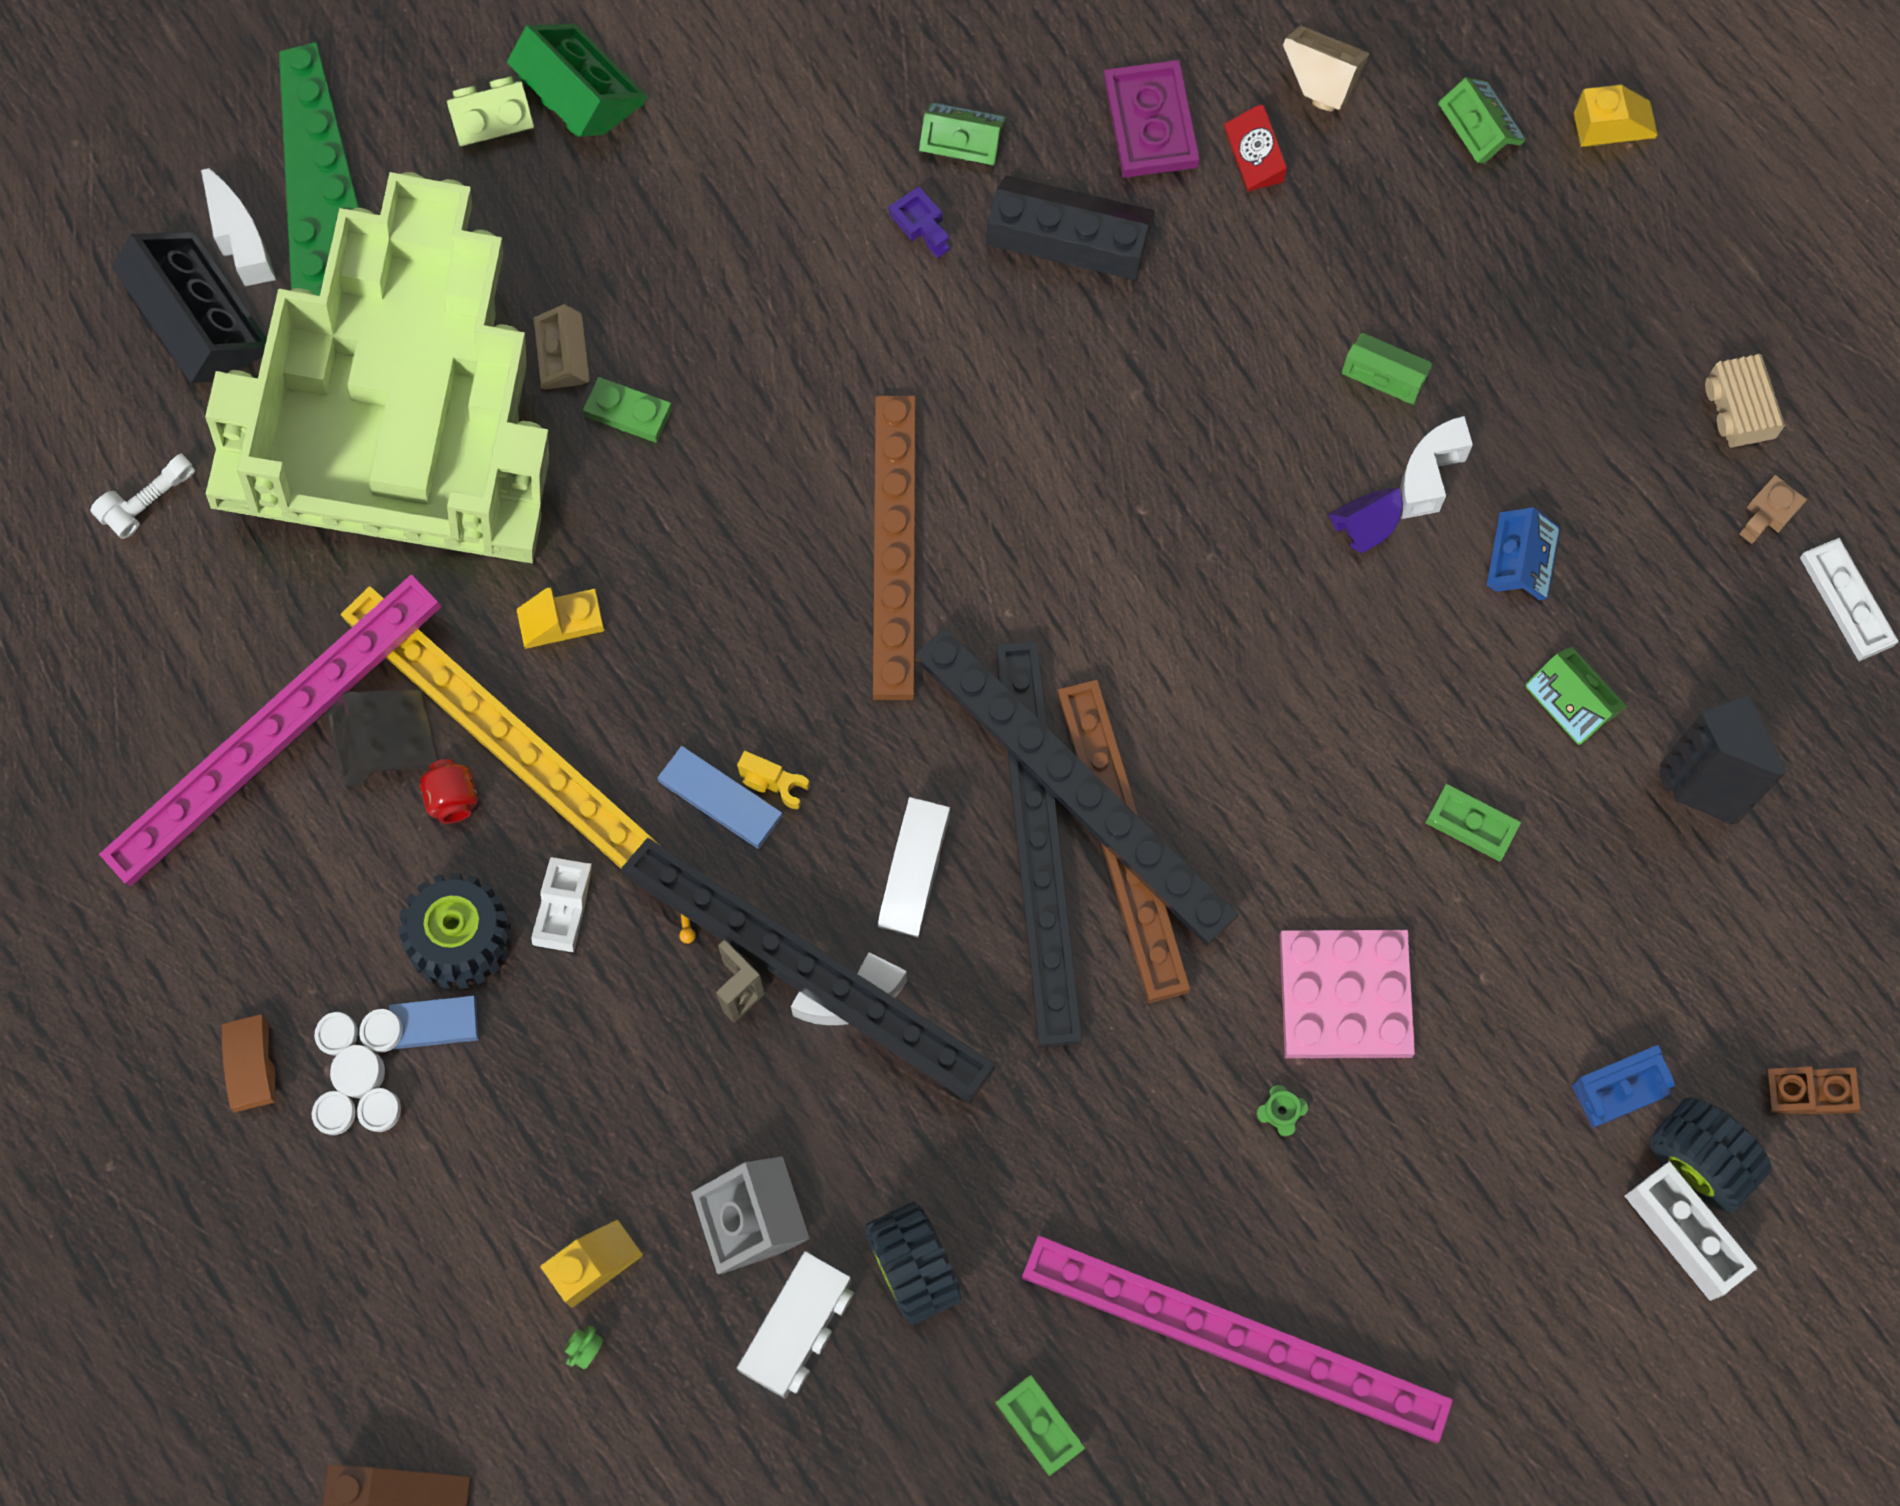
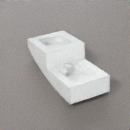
M550 857L540 892L542 902L531 937L534 946L574 952L590 883L591 864Z

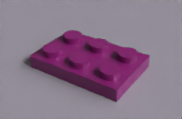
M1179 60L1104 70L1103 79L1122 177L1198 168L1199 155Z

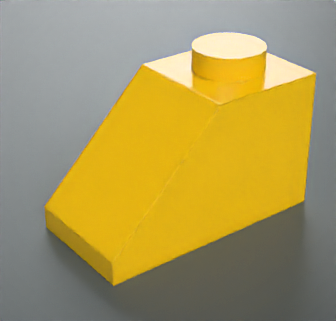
M1623 85L1583 89L1574 111L1581 147L1657 137L1658 133L1651 103L1646 98Z
M617 1219L575 1240L540 1267L565 1303L573 1308L641 1258L643 1254Z

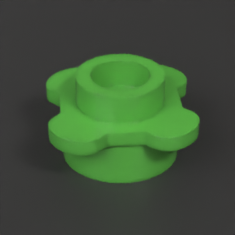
M1282 1085L1273 1086L1270 1089V1098L1266 1104L1258 1108L1257 1117L1260 1122H1269L1275 1126L1280 1135L1290 1136L1295 1131V1123L1298 1118L1307 1113V1102L1288 1092ZM1284 1107L1286 1113L1280 1114L1278 1109Z
M588 1325L584 1331L578 1328L573 1333L564 1349V1352L569 1354L565 1361L566 1364L571 1367L576 1364L582 1369L588 1367L603 1342V1338L595 1334L596 1328Z

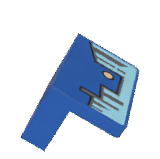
M1534 507L1500 512L1487 586L1495 592L1523 588L1538 600L1547 599L1560 531L1559 526Z

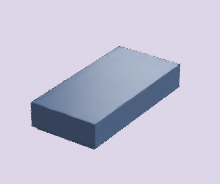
M474 996L389 1005V1011L395 1013L403 1025L402 1038L393 1049L479 1040L477 1002Z

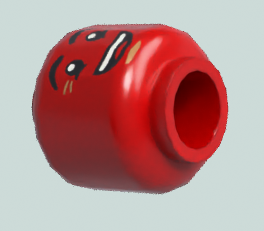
M443 759L432 763L429 766L430 770L424 773L419 780V788L426 813L433 818L439 819V822L444 824L465 820L472 814L471 810L478 803V794L471 770L465 765L454 764L452 759Z

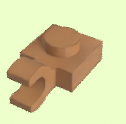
M1775 475L1748 505L1747 509L1755 515L1746 524L1740 535L1753 544L1768 526L1779 533L1807 499Z

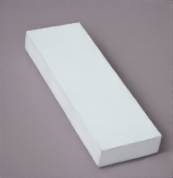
M1840 538L1802 554L1800 557L1801 561L1858 661L1892 648L1899 642Z

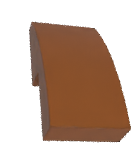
M263 1014L222 1024V1054L225 1082L230 1108L234 1113L275 1103V1066L268 1058L269 1022Z
M1794 1067L1767 1070L1772 1113H1860L1856 1067L1813 1070L1812 1067Z

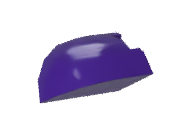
M1389 488L1364 495L1328 514L1337 532L1345 529L1354 542L1350 544L1351 548L1363 553L1381 543L1393 533L1400 520L1402 510L1400 488Z

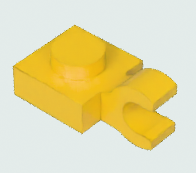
M745 750L737 764L740 777L744 779L743 783L746 786L762 793L766 789L775 793L779 791L782 801L786 806L792 809L800 808V799L792 797L789 792L796 786L809 790L810 782L806 777L785 772L782 766Z

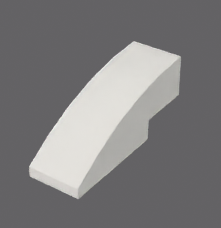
M210 169L201 170L213 236L223 256L233 254L236 270L245 286L276 280L264 243L252 218L239 198Z
M909 797L886 886L878 928L916 938L919 937L939 864L940 851L950 819V807Z

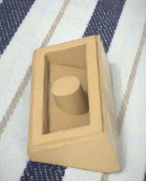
M563 304L534 317L541 388L546 390L588 383L589 373L581 313Z

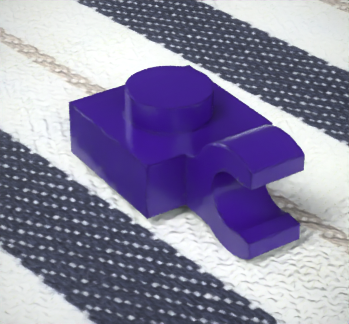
M917 187L888 207L889 216L911 241L922 236L930 251L937 258L950 250V247L946 244L949 236L938 225L943 221L942 212L920 187Z

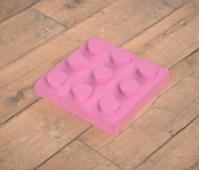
M1408 930L1281 931L1280 958L1285 1058H1412L1415 1055Z

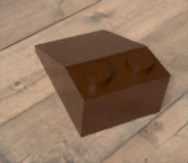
M328 1465L322 1506H468L471 1477L371 1467Z

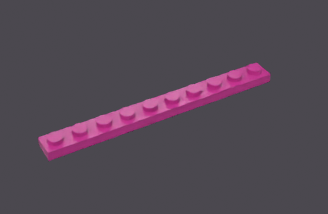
M411 574L99 855L119 878L131 887L442 606Z
M1041 1236L1037 1237L1022 1279L1431 1442L1438 1443L1440 1441L1453 1399Z

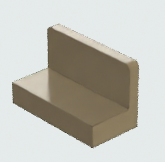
M723 940L718 945L724 965L734 976L716 994L722 1011L735 1023L765 993L760 975Z

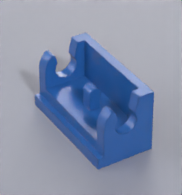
M1658 1045L1582 1076L1572 1085L1592 1128L1672 1094L1670 1088L1674 1087L1675 1083Z

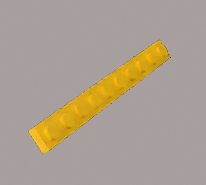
M369 586L341 613V616L353 627L384 598ZM419 629L414 631L386 657L621 869L647 837L657 843Z

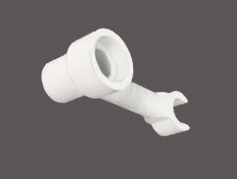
M181 453L168 463L162 470L161 475L154 479L149 486H146V488H143V491L137 493V496L132 497L126 502L116 491H109L94 502L91 507V513L101 524H108L121 539L127 538L139 527V522L134 518L169 488L177 486L179 483L190 478L196 470Z

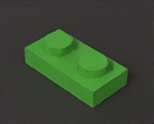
M598 377L585 404L583 413L586 418L657 443L673 409L670 402Z
M1448 784L1443 788L1425 822L1499 862L1504 857L1521 824L1516 819Z
M1031 1375L995 1403L1049 1477L1085 1449Z

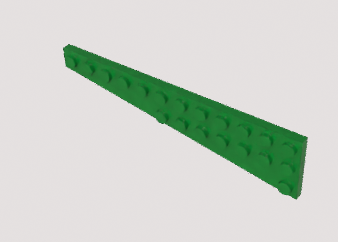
M315 42L279 51L291 289L302 288L312 292L314 295L320 296L339 208L352 210L353 208H359L320 51Z

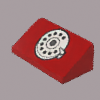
M1264 105L1256 106L1224 124L1227 138L1247 192L1284 182L1286 164Z

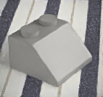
M783 1156L745 1162L691 1192L717 1275L781 1254L810 1239Z

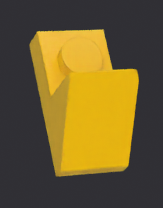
M549 587L516 609L525 649L604 631L595 589L555 597L552 588Z

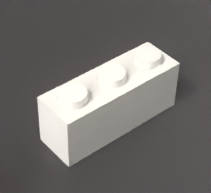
M1670 1161L1624 1195L1710 1301L1726 1294L1757 1269L1755 1264Z
M804 1252L737 1367L739 1372L785 1399L790 1391L797 1394L810 1372L809 1369L804 1367L813 1351L820 1354L832 1334V1331L827 1326L836 1312L842 1316L853 1298L854 1292L849 1289L852 1284L851 1278L811 1254Z

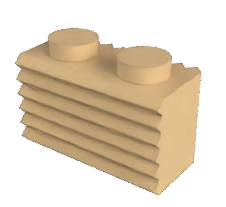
M1762 354L1750 355L1748 357L1743 356L1733 360L1728 359L1715 364L1706 379L1705 389L1709 400L1715 401L1717 405V411L1719 412L1717 415V427L1720 435L1726 436L1728 446L1732 448L1776 439L1784 428L1785 423Z

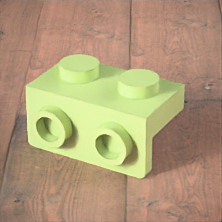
M507 77L490 82L491 90L477 93L475 86L453 91L455 99L447 100L459 146L534 128L522 82L514 83L512 77Z

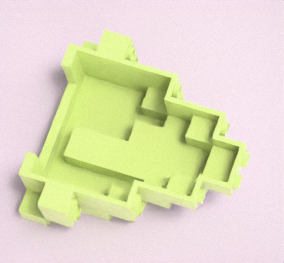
M390 172L380 215H375L373 212L363 208H353L352 210L339 208L320 296L314 295L312 292L302 288H293L291 291L278 289L258 378H253L249 373L239 370H232L229 373L216 371L205 416L216 447L206 490V496L211 509L533 564L541 523V500L549 464L548 429H543L540 425L529 421L519 422L518 407L527 366L525 332H519L516 328L509 325H496L494 327L496 317L494 298L503 259L502 237H497L485 230L467 231L472 209L471 187L464 186L462 183L450 179L436 181L425 179L412 172H404L402 174Z

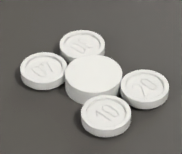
M377 1009L366 1015L360 1026V1038L365 1046L355 1045L358 1037V1028L355 1021L346 1014L340 1012L327 1014L317 1024L315 1029L317 1046L323 1052L336 1056L331 1065L330 1076L334 1087L339 1091L323 1094L313 1106V1123L321 1132L329 1135H338L350 1128L356 1114L355 1105L350 1097L361 1098L357 1108V1115L360 1123L366 1129L374 1132H384L391 1129L397 1123L401 1114V1104L393 1092L379 1088L384 1079L385 1067L382 1058L377 1053L392 1050L402 1038L403 1025L395 1013L386 1009Z

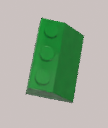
M576 24L527 25L507 60V63L518 73L519 80L530 86L542 98V103L550 110L555 111L566 122L568 130L579 137L606 134L642 106L648 99V96Z

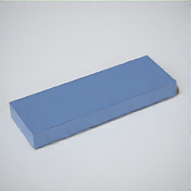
M683 746L679 748L657 777L660 784L757 849H760L783 817L782 812Z

